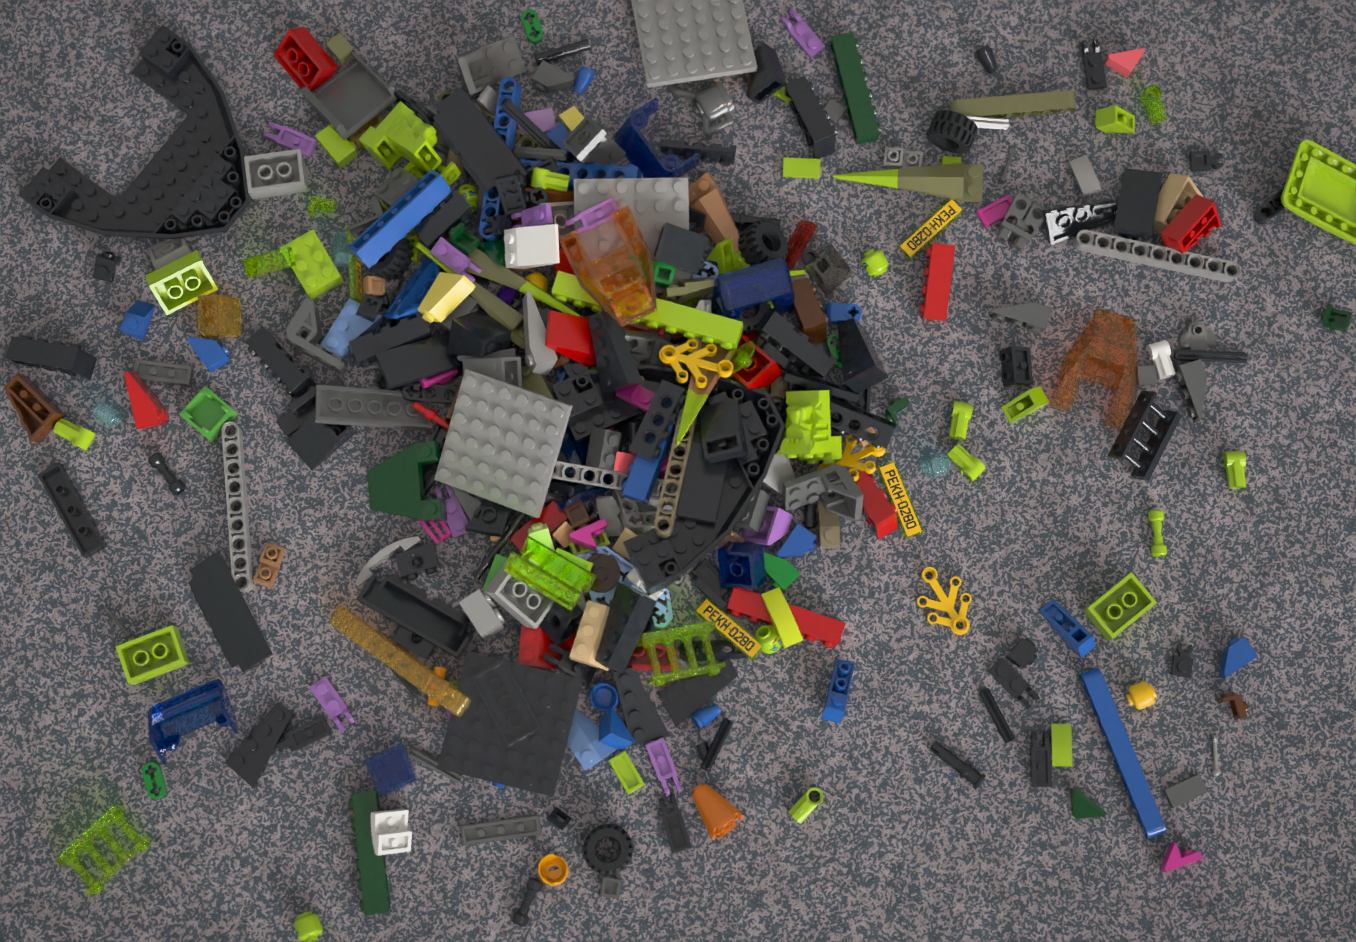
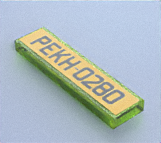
M949 199L901 242L897 248L911 260L957 219L964 210L954 200Z
M347 227L350 299L361 304L363 299L361 262L348 247L355 238Z
M896 462L878 467L877 471L890 503H893L898 511L896 516L905 539L923 533L924 530Z
M708 597L694 611L751 661H754L765 648L764 644Z

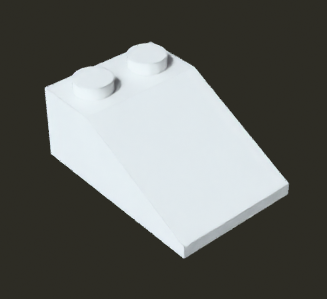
M558 224L504 230L506 268L528 269L560 263Z

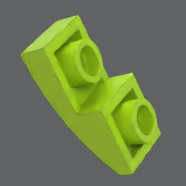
M1051 724L1052 766L1072 767L1071 724Z

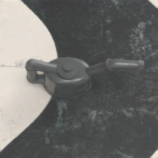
M720 81L697 93L681 89L675 84L668 85L671 92L676 96L679 95L696 101V108L693 110L696 115H700L702 118L705 136L714 135V133L726 127H731L734 123L731 114L735 113V108L728 92ZM723 117L725 118L724 121H721L713 126H710V123L715 122Z

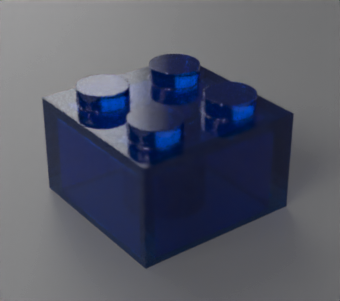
M728 541L717 550L721 586L756 590L766 582L763 545Z
M404 744L394 746L365 760L380 797H385L419 781Z

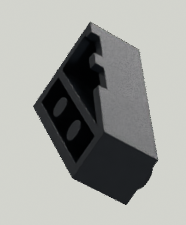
M457 189L452 192L454 196L447 203L443 201L439 205L441 207L439 211L433 215L429 214L413 229L415 236L429 250H432L440 237L450 239L449 233L454 226L463 222L465 227H467L474 218L471 206Z

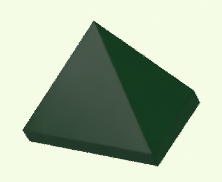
M504 239L480 242L478 248L497 264L506 266Z
M1074 787L1070 790L1074 818L1106 816L1107 813L1078 788Z

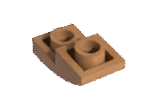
M266 543L259 559L260 564L253 578L254 583L270 588L273 587L285 548Z

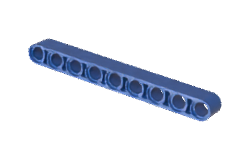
M506 77L500 83L494 128L503 139H506V144L513 151L517 122L502 109V106L507 100H510L519 109L521 87L514 78ZM514 86L512 90L508 91L509 87ZM506 121H509L506 126L502 127ZM497 188L493 191L488 190L484 192L481 219L488 218L493 211H496L495 215H504V208ZM495 193H498V196L495 199H492L493 195ZM480 219V235L486 241L499 240L501 235H493V232L487 235V233L482 232V229L488 228V224Z
M1097 667L1079 674V679H1082L1084 684L1083 689L1086 696L1090 698L1092 703L1090 706L1093 713L1099 720L1098 725L1102 735L1104 734L1107 739L1105 742L1109 752L1114 756L1113 761L1116 769L1121 773L1123 786L1130 795L1128 798L1132 808L1137 812L1136 817L1139 825L1144 829V837L1148 840L1166 833L1165 824L1102 672Z

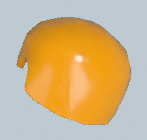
M548 854L542 857L538 864L539 877L544 883L557 886L565 881L568 875V865L561 856ZM553 866H556V867L559 868V869H556V870H553V871H549L550 868L553 867Z

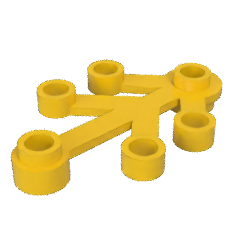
M689 339L687 343L678 347L666 345L659 351V359L663 363L671 365L677 374L676 380L679 383L687 382L688 372L683 370L678 362L685 363L696 379L695 385L698 388H704L707 385V377L702 375L698 367L716 371L724 378L729 377L733 372V364L729 360H722L717 364L701 359L705 356L714 357L716 355L717 347L714 344H708L705 348L696 351L698 349L697 340ZM686 351L694 352V353L689 354V355H683V354H682V353H684V352H686Z
M849 434L845 438L846 446L842 459L835 463H822L817 468V470L834 464L851 468L848 471L850 474L856 475L853 476L856 482L859 479L858 470L865 471L867 474H872L876 471L875 462L867 461L861 463L856 461L869 455L880 457L884 455L885 448H876L870 444L869 447L851 455L854 446L857 445V439Z
M933 567L925 568L921 573V578L924 582L930 584L940 602L930 600L926 596H920L917 599V605L920 608L929 607L945 611L951 618L940 617L937 613L932 612L927 616L929 624L937 623L949 626L953 633L957 635L965 634L970 627L966 614L968 605L972 601L971 595L963 593L960 596L961 606L957 614L954 605L958 587L962 583L961 579L957 576L950 579V591L947 598L936 580L938 576L936 569ZM927 572L932 574L931 579L926 578L925 574ZM953 579L959 581L958 586L952 584ZM964 595L969 597L968 602L962 600ZM921 598H924L926 600L925 605H921L919 603V600ZM931 615L936 616L935 622L930 621ZM957 622H961L963 624L962 629H958L956 627Z

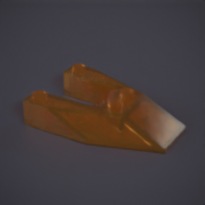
M628 205L611 213L625 245L590 261L576 230L559 237L560 244L581 288L621 327L657 311L652 253Z
M1099 308L1065 354L1049 407L1068 412L1073 406L1080 380L1084 379L1114 389L1104 425L1121 430L1133 407L1138 380L1136 368V320Z

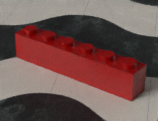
M734 586L726 609L730 611L729 614L739 618L741 615L746 616L748 621L759 624V621L767 623V625H773L761 594ZM788 604L800 633L804 636L803 639L810 642L815 640L821 641L822 645L828 648L839 645L845 622Z

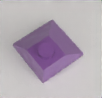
M767 506L760 531L755 532L743 529L741 537L745 539L744 542L771 545L788 533L793 515L778 507Z

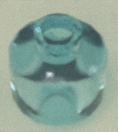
M107 400L103 403L99 402L92 413L94 421L107 429L112 428L114 425L118 426L123 418L120 415L121 408Z
M941 452L927 455L921 463L923 474L930 479L947 476L951 468L950 459Z

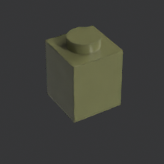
M341 33L333 35L326 43L329 52L341 66L353 58L350 53L351 51L356 54L354 48Z

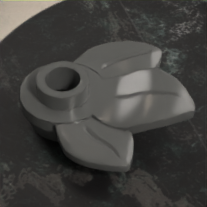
M1201 321L1191 322L1187 327V331L1179 339L1181 349L1190 347V350H1207V347H1216L1217 344L1215 334L1207 330L1205 324ZM1197 326L1200 328V332L1198 334L1195 332V328Z

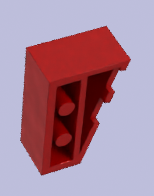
M1196 194L1188 201L1180 213L1175 216L1171 223L1163 229L1161 236L1164 245L1184 253L1197 244L1200 237H1207L1210 235V230L1215 227H1221L1222 224L1215 202Z
M861 471L856 484L864 495L862 512L867 517V523L869 525L872 524L875 528L876 537L879 540L898 528L896 516L898 511L893 503L889 504L886 500L887 496L882 488L878 489L872 474L868 475L865 471Z

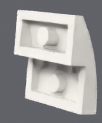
M407 809L371 812V835L375 855L411 851L412 831L407 830Z

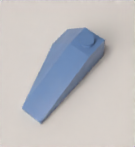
M575 709L567 745L584 770L587 771L617 749L599 742V726Z

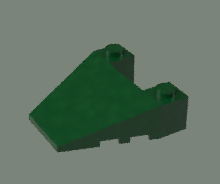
M436 441L415 443L367 471L370 509L427 522L448 520L446 500L440 498L425 500L422 465L439 463L442 454L441 443Z

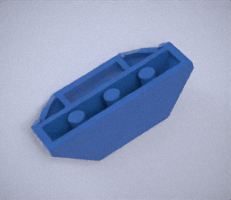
M425 258L383 317L387 319L417 317L416 313L419 312L417 309L440 273L439 265L431 258Z

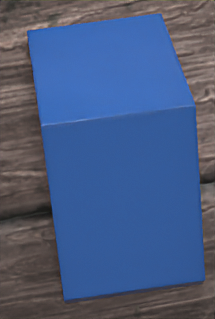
M613 708L600 718L599 742L622 751L635 742V740Z

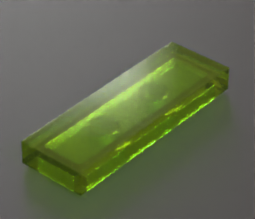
M286 247L243 260L247 278L295 266L292 247Z

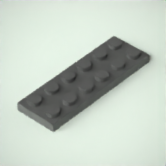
M316 385L315 423L432 430V422L424 418L425 415L413 408L414 401H407L403 398L402 391ZM406 391V393H409L410 397H412L414 393H418V398H422L421 392ZM425 393V396L431 399L432 393ZM419 402L428 409L432 408V403Z

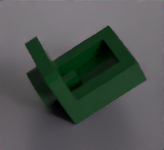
M460 222L450 230V243L465 255L469 256L480 245V239L465 231V224L463 222Z
M1328 304L1327 308L1322 311L1321 320H1323L1324 327L1347 332L1353 314L1352 312L1333 309L1332 304Z
M898 397L891 401V405L885 410V419L895 422L896 426H898L900 421L895 414L908 407L910 402L907 397L902 399Z

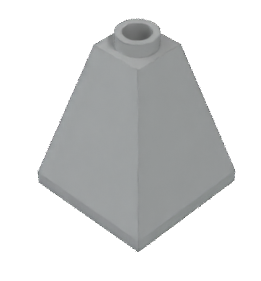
M777 448L762 485L782 497L783 482L796 477L789 459L785 458V455H778L777 451L779 448Z

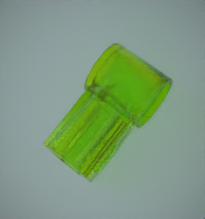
M1157 85L1148 86L1140 97L1145 105L1150 124L1160 123L1167 119L1161 100L1162 90ZM1148 93L1153 94L1154 98L1149 97Z

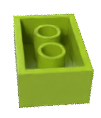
M314 229L280 247L311 300L344 282Z
M197 250L145 275L151 291L166 315L218 290L212 274Z
M1131 572L1082 611L1104 638L1109 641L1157 602Z
M173 625L115 646L127 682L131 685L142 683L190 664L179 629Z

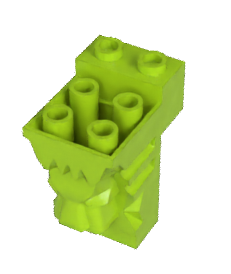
M401 101L376 129L370 126L359 138V141L375 161L389 170L401 156L427 173L431 169L435 170L442 162L433 149L437 142V131L432 125L425 124L419 117L414 115L415 113Z
M829 390L786 392V403L789 406L786 408L787 419L785 426L787 430L784 431L785 438L777 451L778 455H785V458L799 457V460H807V464H816L818 460H823V464L835 463L836 459H842L841 436H831Z

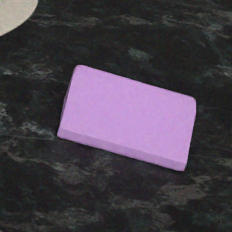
M553 108L524 113L543 132L551 131L556 127ZM518 124L519 131L523 132L526 135H530Z

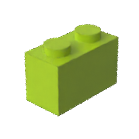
M329 125L315 135L318 143L340 169L358 156L356 152L358 148L351 139L349 141L347 139L343 140Z

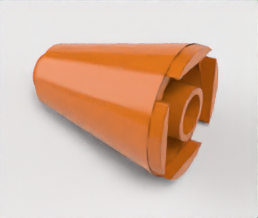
M700 783L692 790L694 792L692 798L712 840H715L716 835L720 838L737 825L735 821L738 818L740 821L743 819L744 815L708 784L703 785Z

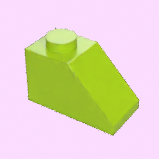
M1113 105L1096 110L1095 125L1097 129L1103 132L1134 134L1135 116Z
M1041 386L1029 389L1001 408L1011 424L1050 402Z

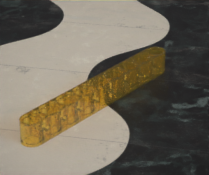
M339 605L329 620V624L454 715L461 717L472 701L463 692L348 609Z

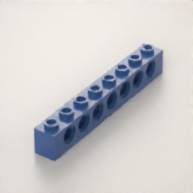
M518 158L526 169L545 161L543 159L529 161L525 158ZM555 160L560 174L570 172L567 189L570 191H574L573 180L581 179L584 173H588L584 179H599L603 174H606L604 179H617L621 175H624V178L642 177L639 168L632 164H627L625 167L614 163L600 165L596 162L582 164L578 161L564 163L563 161Z

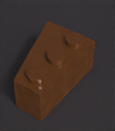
M808 277L787 283L786 293L793 314L799 323V331L809 337L808 341L816 345L826 342V325L829 322L826 313L823 314L821 311L822 304L820 299H816L814 284H810Z
M16 374L4 387L13 408L16 409L20 417L21 424L24 425L28 433L29 440L32 442L40 443L54 429L57 421L66 416L27 376Z

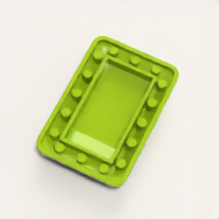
M1311 140L1301 141L1297 147L1281 196L1282 204L1314 225L1356 245V164Z

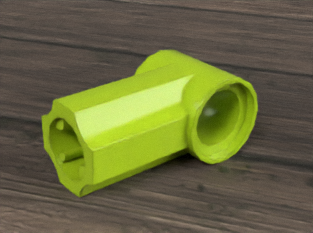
M533 167L530 186L567 192L570 175Z
M954 400L952 407H954L953 412L950 415L952 420L949 437L965 440L968 422L973 411V404Z
M63 418L57 421L53 431L87 451L96 435L82 426L78 427Z
M959 443L946 455L961 469V473L965 474L970 482H973L986 469L982 461L977 457H972Z
M1223 452L1222 458L1225 461L1223 467L1226 469L1228 489L1245 488V452Z
M817 787L809 788L788 813L801 824L823 801V792ZM814 790L820 794V798L816 802H812L809 799V793Z

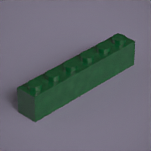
M853 32L831 36L830 46L856 145L878 140L879 134H881V126L875 119L877 116L876 107L872 106V92L870 88H867V73L863 72L862 55L858 54L857 50L859 49L858 39L854 38Z
M378 791L354 793L352 798L349 799L350 810L354 812L351 825L352 830L356 831V838L353 839L354 850H358V859L355 860L356 870L360 871L361 878L358 879V889L362 891L363 899H360L361 912L364 911V916L390 912L391 906L385 855H375L371 835V812L380 811Z

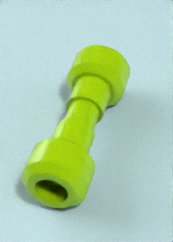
M1160 509L1150 510L1148 512V520L1152 522V530L1154 532V545L1151 547V555L1162 557L1167 554V546L1163 544L1161 533L1164 511Z

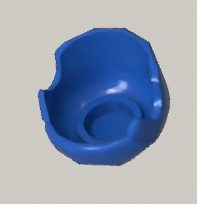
M603 681L597 683L590 691V701L593 707L599 711H610L619 702L617 687L611 682Z

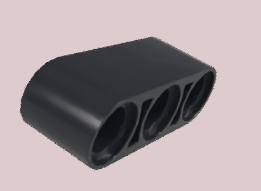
M1284 188L1269 198L1254 212L1253 218L1256 223L1266 224L1286 209L1281 201ZM1275 201H1278L1281 206L1276 205ZM1261 211L1266 213L1267 217L1262 216Z

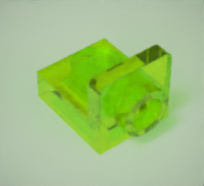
M312 196V201L308 202L307 212L312 219H315L317 209L322 213L330 214L331 211L336 212L337 203L333 199Z

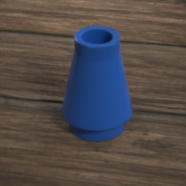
M581 66L577 71L573 92L583 95L595 78L593 76L595 72L585 66Z
M714 703L711 706L695 711L691 719L698 729L706 728L721 713V710Z

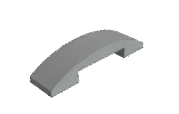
M419 537L405 538L380 550L363 567L355 582L356 586L359 589L362 588L373 573L371 571L402 548L404 551L416 548L422 543Z

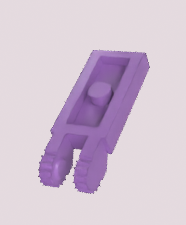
M790 10L789 15L796 24L792 26L785 16L780 18V22L786 27L788 33L810 58H813L825 48V45L803 19H800L796 11Z
M270 122L268 126L272 130L278 131L279 134L275 136L265 132L263 136L266 139L289 150L301 149L305 157H311L318 143L316 139L284 125L280 126Z
M613 197L579 213L578 216L566 221L565 224L570 226L576 221L581 220L583 227L573 230L570 233L573 237L585 230L587 232L621 215Z
M542 204L522 210L520 213L512 214L511 219L522 220L521 225H515L512 228L553 223L551 204Z
M443 237L439 238L430 251L431 254L459 275H464L472 283L475 279L465 271L466 268L469 266L479 274L482 271L480 267L472 262L471 258Z
M445 484V488L451 497L446 500L448 519L446 521L454 539L469 533L465 530L468 520L451 486ZM438 488L434 489L437 498L443 499L441 491Z
M326 676L309 687L326 713L334 720L341 731L345 729V725L337 716L342 712L352 724L355 722V719L348 711L347 705Z
M662 737L645 744L666 796L670 795V789L665 779L670 777L674 780L675 788L678 791L682 790L677 778L676 768L664 738Z

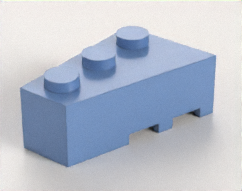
M349 298L320 345L325 348L328 354L333 352L343 358L350 352L348 349L349 342L374 331L383 324V317L377 314L374 322H371L356 315L360 304Z

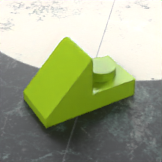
M727 238L717 243L706 259L707 261H717L719 276L737 274L732 238Z

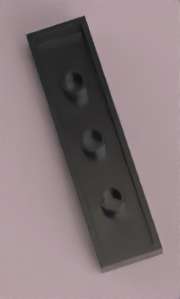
M57 463L38 474L81 555L84 558H88L106 548L107 544L64 466L61 463Z

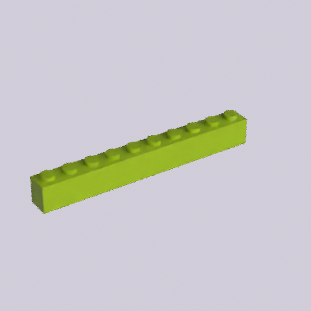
M558 271L551 291L555 300L561 303L568 301L579 308H584L585 306L592 308L591 310L597 313L617 311L620 318H628L630 322L636 324L643 322L648 327L654 329L661 327L666 332L676 334V332L682 333L684 337L689 339L700 338L707 344L718 343L725 349H737L743 330V322L561 271Z

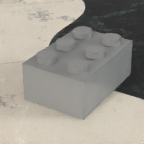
M301 149L244 157L248 193L253 200L309 192L305 159Z
M506 560L484 591L525 627L533 629L539 626L553 606L554 601L559 598L518 561Z
M478 589L459 602L485 641L505 629L502 625L505 623V620L497 608L492 609L495 605L486 592L481 593Z

